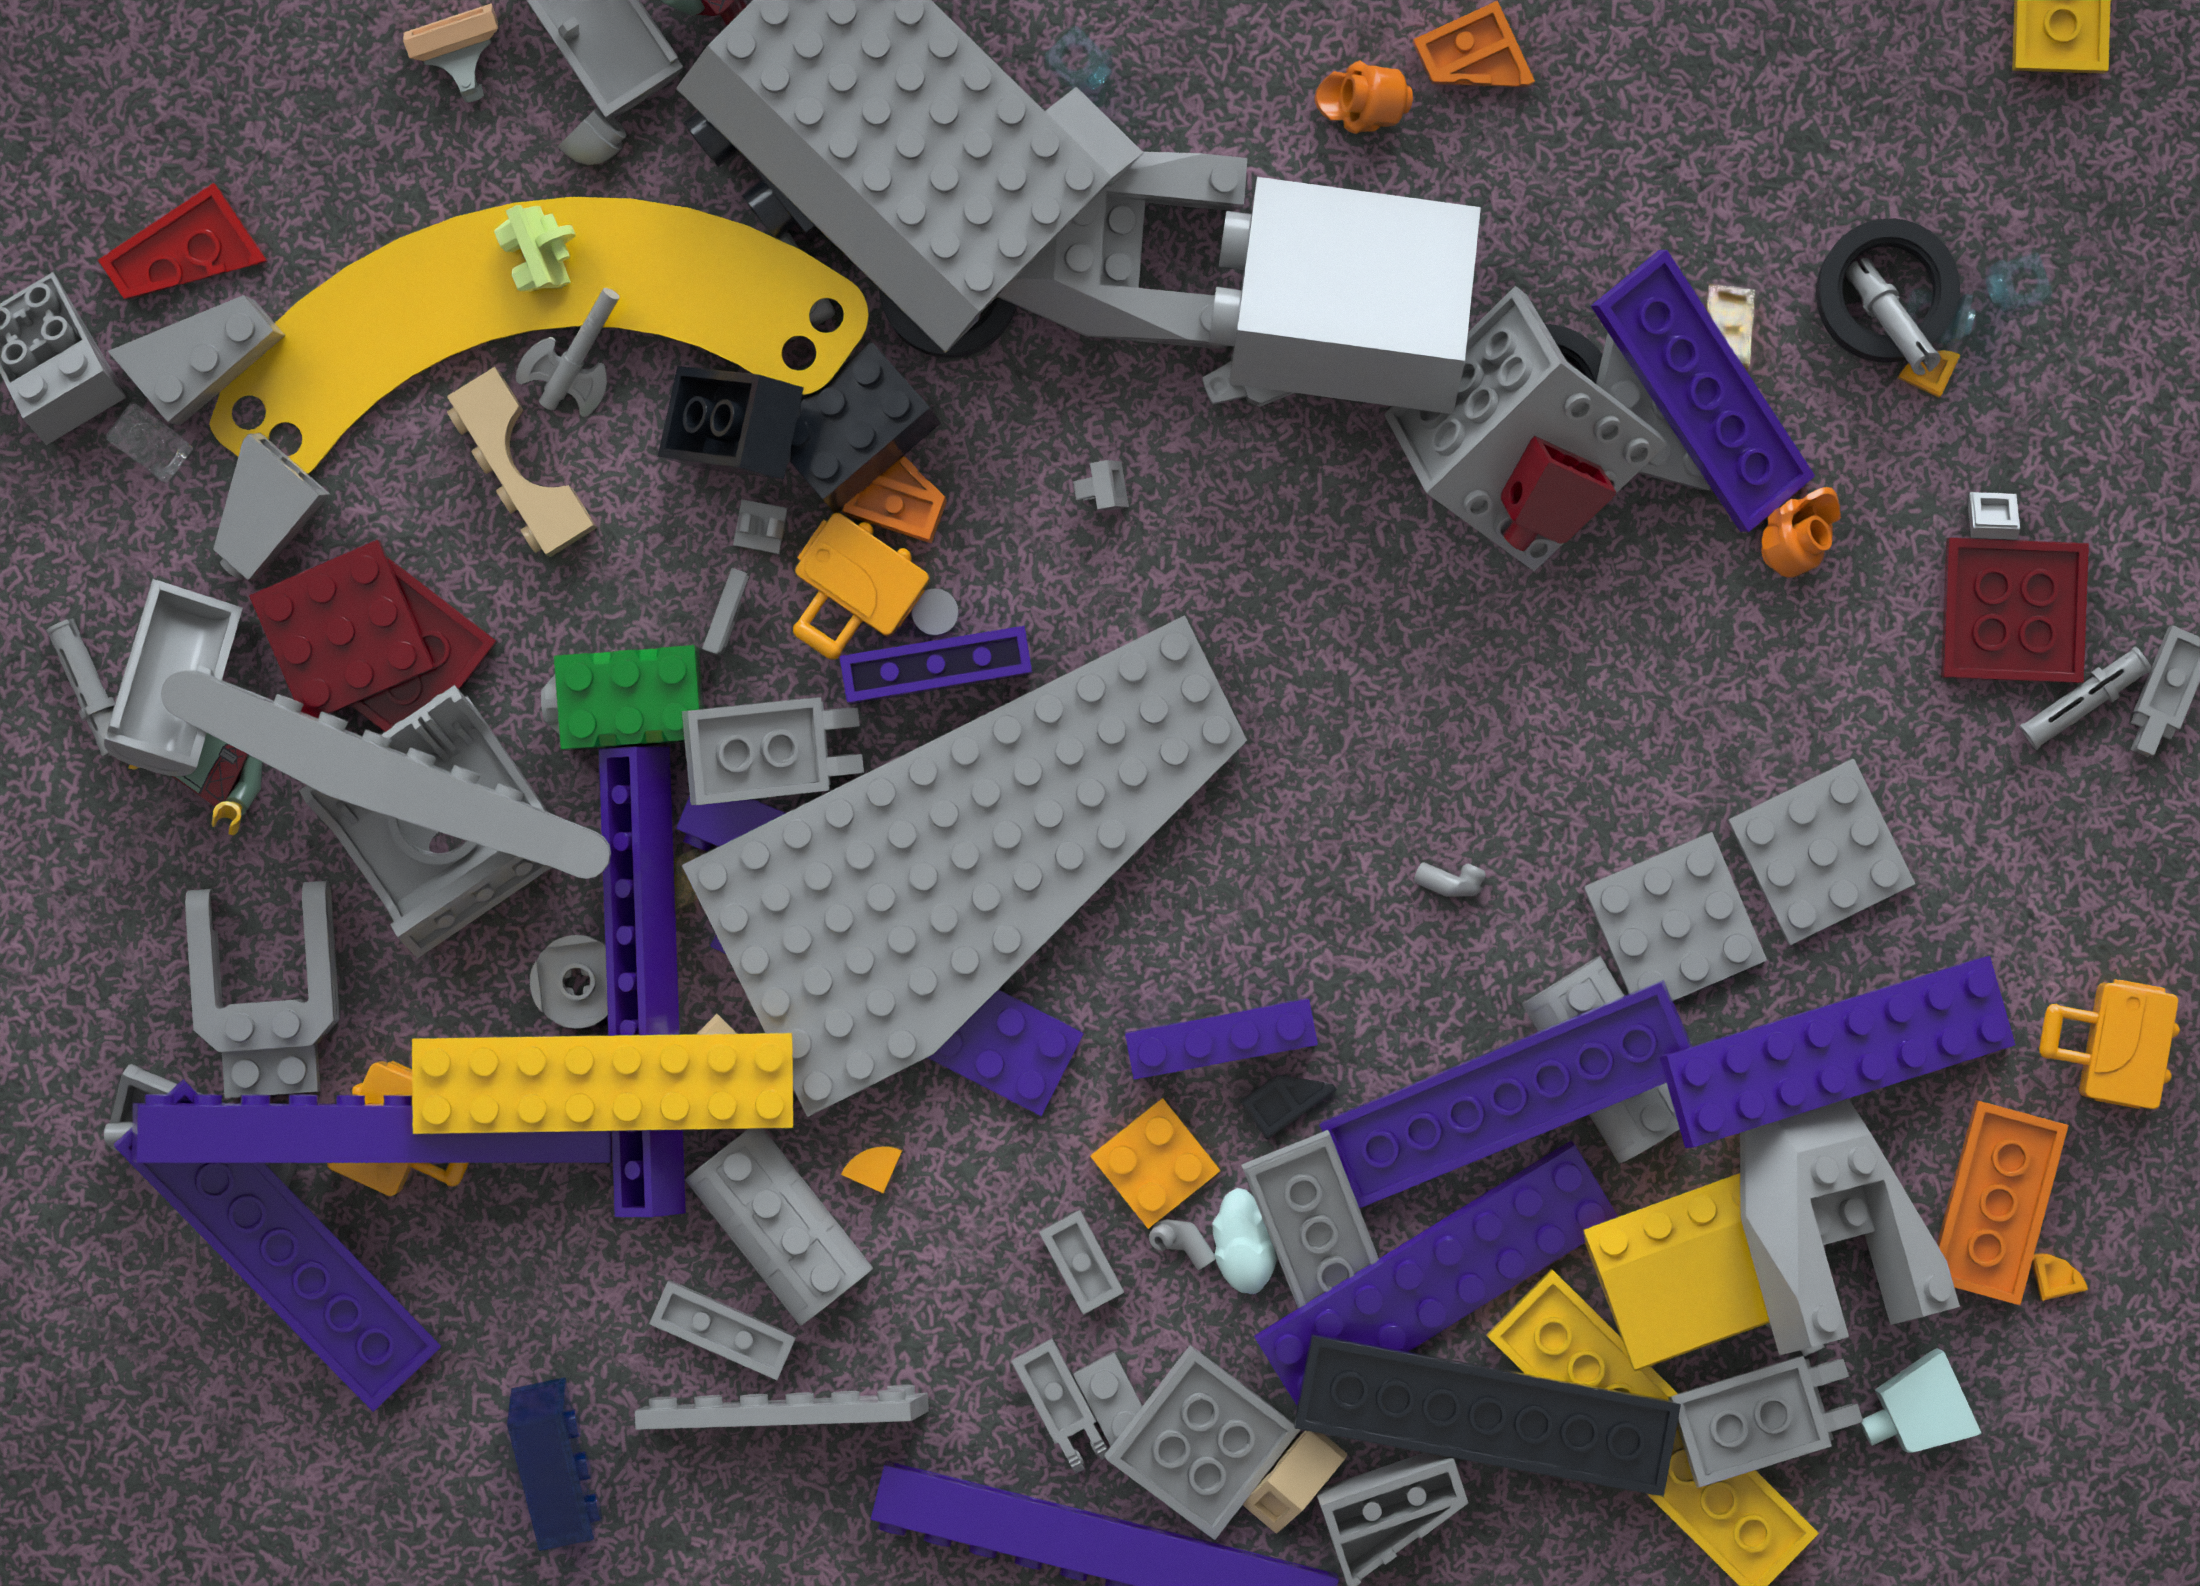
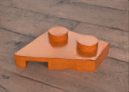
M1498 0L1421 35L1412 41L1431 84L1529 87L1535 83Z
M903 456L882 475L872 481L860 494L858 493L846 503L842 511L846 516L932 544L947 499Z

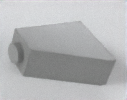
M261 433L248 434L242 442L213 548L223 558L220 561L221 566L239 580H242L244 577L247 580L260 578L330 495L328 491Z

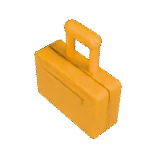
M841 513L832 514L828 521L823 519L797 557L800 562L795 569L799 578L817 589L818 593L798 622L794 624L793 633L798 639L830 660L839 658L862 622H865L886 637L893 636L930 582L928 573L911 562L912 556L907 549L901 548L896 552L873 536L874 530L869 523L862 522L857 525ZM828 598L853 614L835 641L810 624Z
M2116 979L2113 980V983H2100L2096 991L2093 1012L2064 1007L2058 1004H2051L2047 1007L2039 1053L2045 1059L2083 1064L2079 1092L2084 1097L2096 1099L2095 1101L2138 1109L2140 1107L2157 1109L2160 1106L2163 1086L2172 1077L2170 1070L2167 1069L2172 1038L2176 1037L2180 1032L2179 1025L2175 1023L2178 998L2176 995L2165 993V988ZM2063 1018L2091 1023L2085 1053L2058 1048Z
M385 1061L376 1062L370 1066L363 1083H359L352 1088V1095H365V1104H384V1095H412V1069L395 1061L388 1063ZM327 1163L330 1170L387 1196H393L402 1190L411 1168L440 1180L448 1186L454 1187L461 1182L469 1163H449L446 1170H443L430 1163Z

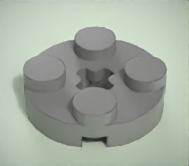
M570 935L553 941L540 953L531 969L530 990L536 1006L549 1019L563 1027L585 1028L602 1022L608 1016L605 943L590 936ZM580 968L582 975L590 977V985L584 986L582 995H575L574 989L571 987L566 988L564 983L565 978L572 976V969Z

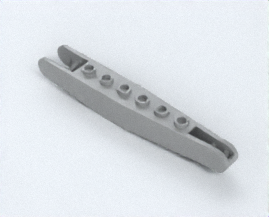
M195 670L175 672L167 677L162 685V703L168 712L325 795L377 813L553 867L579 878L588 879L596 877L610 863V844L604 836L596 831L522 802L525 793L501 783L497 784L495 790L478 784L480 775L456 765L453 766L451 772L434 766L436 757L411 747L408 753L404 754L389 747L392 742L391 739L365 729L363 737L345 730L347 721L328 713L321 712L319 718L301 712L304 704L286 696L277 694L273 701Z

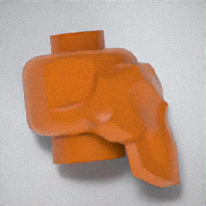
M1359 60L1351 64L1347 68L1346 73L1333 71L1318 86L1314 99L1318 110L1328 120H1342L1344 128L1348 132L1357 135L1359 132L1376 131L1381 126H1395L1401 120L1403 114H1407L1410 111L1413 102V92L1411 87L1407 86L1405 76L1400 70L1367 65Z
M1823 487L1813 491L1803 499H1790L1781 507L1775 509L1768 517V526L1764 529L1762 536L1761 553L1765 563L1779 575L1787 578L1797 577L1817 568L1823 561L1825 551L1832 545V524L1841 519L1839 499L1833 488Z

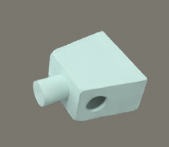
M1938 1348L1930 1351L1876 1388L1875 1392L1883 1410L1863 1418V1422L1860 1423L1871 1446L1896 1435L1902 1450L1907 1453L1921 1451L1981 1434L1945 1352Z

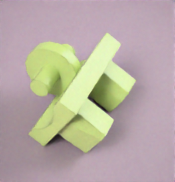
M516 205L506 210L509 219L496 228L494 233L500 247L505 252H515L520 248L526 262L513 268L511 274L519 291L531 292L541 288H562L571 283L563 261L570 258L565 243L576 236L573 226L564 225L558 227L554 215L548 214L544 216L540 206L522 208L521 205Z

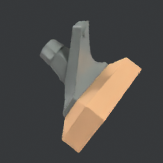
M491 3L404 32L403 42L409 58L424 61L425 65L438 66L446 70L456 81L464 101L467 103L474 102L484 96L482 84H478L475 76L476 63L481 52L491 44V37L498 29V20Z

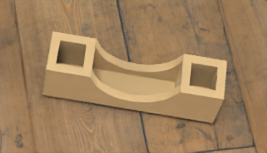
M493 367L447 396L453 405V408L447 411L450 419L461 435L469 431L478 447L471 451L485 474L494 471L502 484V487L498 488L496 492L510 514L516 510L521 514L527 526L520 530L535 553L542 549L547 556L552 557L597 528L577 494L569 485L561 487L535 485L527 481L517 470L510 452V438L513 427L524 410L498 369Z

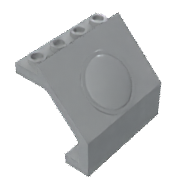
M455 685L434 697L425 706L404 720L397 722L391 729L382 734L392 740L389 746L392 749L404 754L408 753L410 747L436 757L434 762L436 767L449 772L452 771L454 765L480 775L478 784L493 790L496 789L498 783L504 784L525 793L522 802L547 811L469 697H465ZM308 785L299 790L306 804L339 839L387 908L394 921L390 925L397 938L417 958L552 868L467 840L460 847L452 851L433 853L429 849V844L438 831L336 799Z

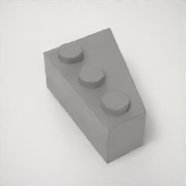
M242 295L111 349L108 352L165 420L180 426L285 335L256 300Z
M1422 1453L1322 1487L1316 1494L1347 1586H1358L1362 1578L1382 1563L1385 1565L1397 1557L1396 1553L1418 1537H1424L1468 1504L1454 1458L1430 1453Z

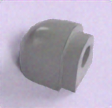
M597 107L557 147L577 163L586 165L604 163L622 149V140L626 137V132L615 117L606 119Z

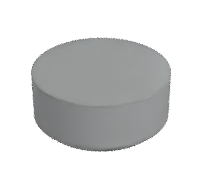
M942 589L924 591L912 609V617L916 626L922 632L933 636L949 632L957 623L959 609L955 599L951 594Z

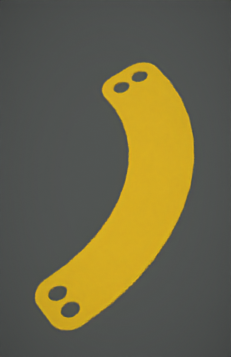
M565 197L510 203L456 216L400 237L346 266L300 299L275 322L285 336L220 392L209 425L216 439L224 447L239 456L242 442L248 434L261 433L269 440L270 433L275 426L281 423H292L299 428L302 434V444L295 454L288 457L309 474L360 417L380 399L412 376L452 355L492 340L530 331L581 327L603 288L612 289L620 298L602 328H620L657 334L691 344L729 360L752 374L763 375L804 387L803 395H807L825 387L857 346L868 325V306L863 293L852 281L804 251L745 224L692 208L631 198ZM516 205H521L522 208L540 206L544 216L548 214L554 215L558 227L564 225L573 226L576 236L565 243L570 258L563 261L571 283L562 288H541L531 292L519 291L511 274L513 268L526 262L520 248L515 252H505L500 247L494 233L496 228L509 219L506 210ZM825 298L836 300L842 306L844 312L842 324L835 331L829 333L816 330L810 322L812 306L817 301ZM797 336L810 339L816 348V358L813 364L807 369L800 371L790 369L782 358V350L785 343ZM244 396H255L265 406L266 414L264 421L255 429H242L233 420V406L237 400Z

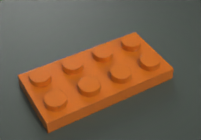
M1975 1100L1937 1241L1939 1249L1947 1260L1954 1288L2021 1305L2069 1125Z

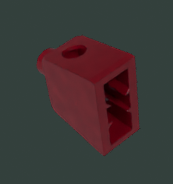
M1534 435L1501 492L1500 499L1513 521L1503 533V536L1511 546L1523 552L1528 549L1538 535L1559 544L1566 543L1617 492L1600 465Z

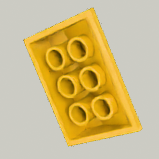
M1740 1173L1584 1229L1586 1248L1634 1372L1770 1323L1741 1221Z

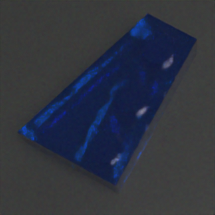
M566 1377L511 1388L507 1427L539 1551L594 1540L595 1522L602 1521L601 1507L597 1493H589L587 1480L592 1478L591 1467L587 1452H581L578 1439V1437H581L580 1422L576 1409L572 1410Z

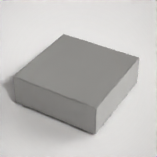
M1970 492L1968 513L1971 538L2017 540L2020 531L2017 495Z

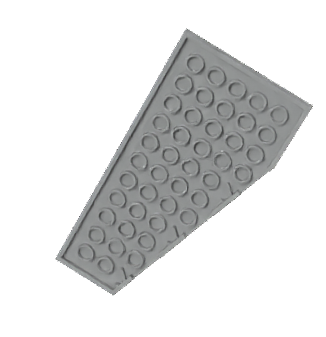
M1185 615L682 865L765 1033H792L793 1089L807 1117L933 1055L1247 741Z

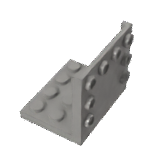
M1516 286L1468 332L1465 363L1453 414L1392 406L1384 414L1425 492L1533 571L1542 565L1564 543L1559 544L1538 535L1524 552L1511 546L1505 540L1503 533L1513 521L1500 498L1503 488L1534 435L1600 465L1616 492L1627 484L1667 445L1661 433L1566 361L1529 297Z

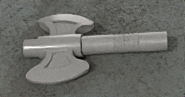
M603 288L568 351L564 352L561 357L555 353L554 346L556 340L553 337L536 343L522 357L516 372V382L523 384L532 380L546 381L544 392L539 399V403L546 409L555 410L560 400H563L567 393L576 399L580 415L583 417L591 414L601 402L607 384L605 365L598 363L593 368L583 369V360L618 302L619 295L612 289Z

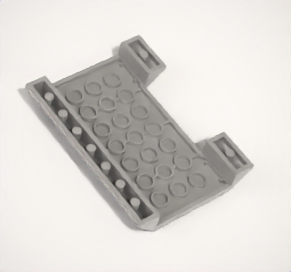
M753 0L705 48L676 88L692 106L945 353L979 320V314L1107 185L1111 187L1144 153L1077 87L1044 111L932 0Z

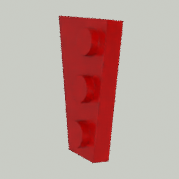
M212 183L98 259V262L121 296L127 300L268 262V260L215 183Z

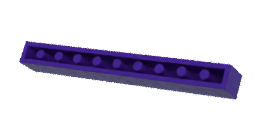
M670 747L599 749L602 836L610 844L611 849L610 863L603 871L608 1036L680 1035ZM683 1130L612 1131L615 1217H660L686 1213Z
M146 1094L145 1103H133L132 1161L136 1163H611V1131L413 1134L412 1095H384V1104H365V1095H337L336 1104H318V1095H289V1104H270V1095L249 1094L241 1095V1104L222 1103V1095L216 1094L193 1095V1103H174V1095Z
M887 1460L883 1467L870 1519L880 1522L879 1530L891 1534L904 1536L906 1530L909 1529L925 1533L923 1540L935 1545L951 1547L953 1540L969 1544V1552L979 1556L996 1558L997 1552L1015 1556L1014 1563L1023 1567L1041 1570L1042 1564L1045 1563L1061 1567L1059 1574L1071 1579L1086 1581L1088 1574L1105 1578V1586H1337L1339 1581L1337 1573Z

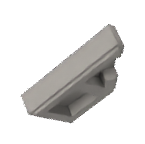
M731 568L705 639L703 650L718 656L724 655L742 604L740 600L748 582V573Z

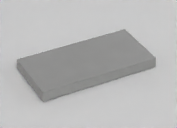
M1328 1130L1241 1165L1298 1308L1306 1305V1303L1322 1293L1331 1290L1332 1287L1348 1277L1351 1278L1356 1272L1369 1264L1372 1265L1379 1260Z

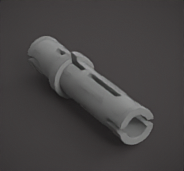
M1869 258L1860 259V263L1865 268L1864 272L1857 261L1853 262L1846 270L1845 276L1862 297L1863 308L1867 314L1878 319L1911 365L1915 374H1925V369L1920 364L1921 362L1925 364L1929 372L1932 371L1940 362L1941 357L1900 303L1899 292L1895 286L1884 281Z
M67 619L49 627L46 632L56 649L62 667L81 707L78 713L81 720L87 721L96 739L101 756L103 758L111 756L104 747V739L115 701L113 697L108 698L97 670L80 636L75 619Z
M2135 646L2131 651L2103 670L2098 667L2090 672V679L2058 699L2026 723L2019 725L2032 747L2037 750L2042 744L2076 723L2108 700L2112 703L2120 697L2119 692L2144 674L2151 672L2152 667L2143 653ZM2121 674L2120 676H2118V677H2117L2116 679H2114L2113 681H2110V680H2112L2113 678H2115L2117 675ZM2102 687L2100 690H2098V691L2095 692L2094 694L2090 695L2091 693H2093L2094 691H2096L2098 688ZM2081 702L2069 711H2067L2065 714L2054 720L2053 722H2050L2051 720H2053L2054 718H2056L2057 716H2059L2060 714L2074 706L2076 703Z

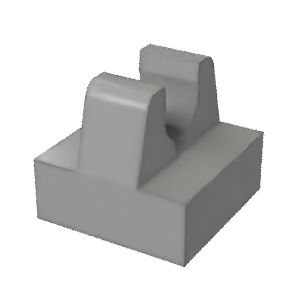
M1104 460L1090 463L1092 477L1073 481L1076 500L1096 499L1097 509L1115 510L1129 507L1121 461Z
M741 500L733 545L780 554L788 508Z

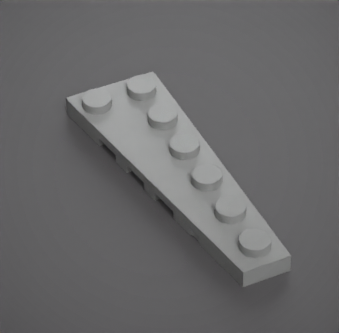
M915 1385L887 1386V1390L877 1391V1395L860 1396L859 1391H840L831 1393L830 1398H814V1393L802 1392L786 1394V1400H768V1394L741 1395L740 1402L723 1403L722 1396L709 1395L694 1397V1404L677 1405V1397H656L649 1399V1406L635 1411V1429L912 1421L929 1412L928 1393H915Z

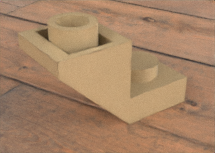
M1305 1430L1289 1444L1274 1470L1261 1480L1243 1506L1277 1534L1305 1509L1345 1460L1347 1453L1325 1434Z

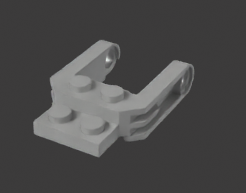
M329 881L304 882L302 887L309 997L307 1002L295 999L238 1003L223 1007L218 930L214 931L212 924L210 895L213 893V889L188 890L185 900L193 1031L216 1051L222 1052L225 1098H235L249 1094L277 1095L321 1091L318 1043L340 1020L332 895Z

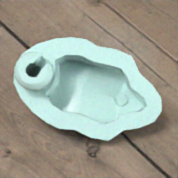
M1236 1188L1225 1195L1220 1211L1212 1222L1213 1237L1216 1243L1215 1259L1224 1278L1231 1287L1241 1293L1256 1294L1269 1281L1275 1269L1277 1254L1254 1197L1246 1189Z

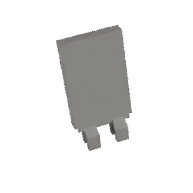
M821 697L682 711L691 805L828 791L829 785H831L830 776L864 773L862 754L828 756L826 730L860 726L858 708L846 707L824 710Z
M1799 1356L1668 1397L1670 1401L1681 1404L1677 1427L1696 1487H1703L1831 1447L1830 1441L1834 1440L1832 1431L1863 1422L1858 1404H1848L1825 1412L1817 1386L1849 1377L1844 1359H1835L1811 1367L1809 1359Z

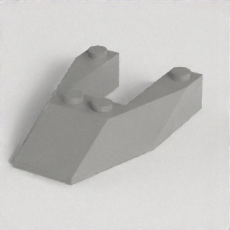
M1144 152L1111 187L1107 185L997 297L1087 337L1216 349L1228 347L1227 345L1209 343L1215 295L1139 288L1145 203L1229 211L1244 205L1247 158L1202 153Z
M1849 1099L1740 1133L1741 1221L1779 1355L1849 1337L1823 1246L1865 1234L1890 1325L1960 1307L1947 1260Z

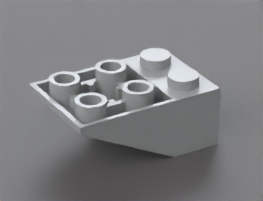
M54 272L0 303V374L23 420L45 445H48L126 398L111 367Z

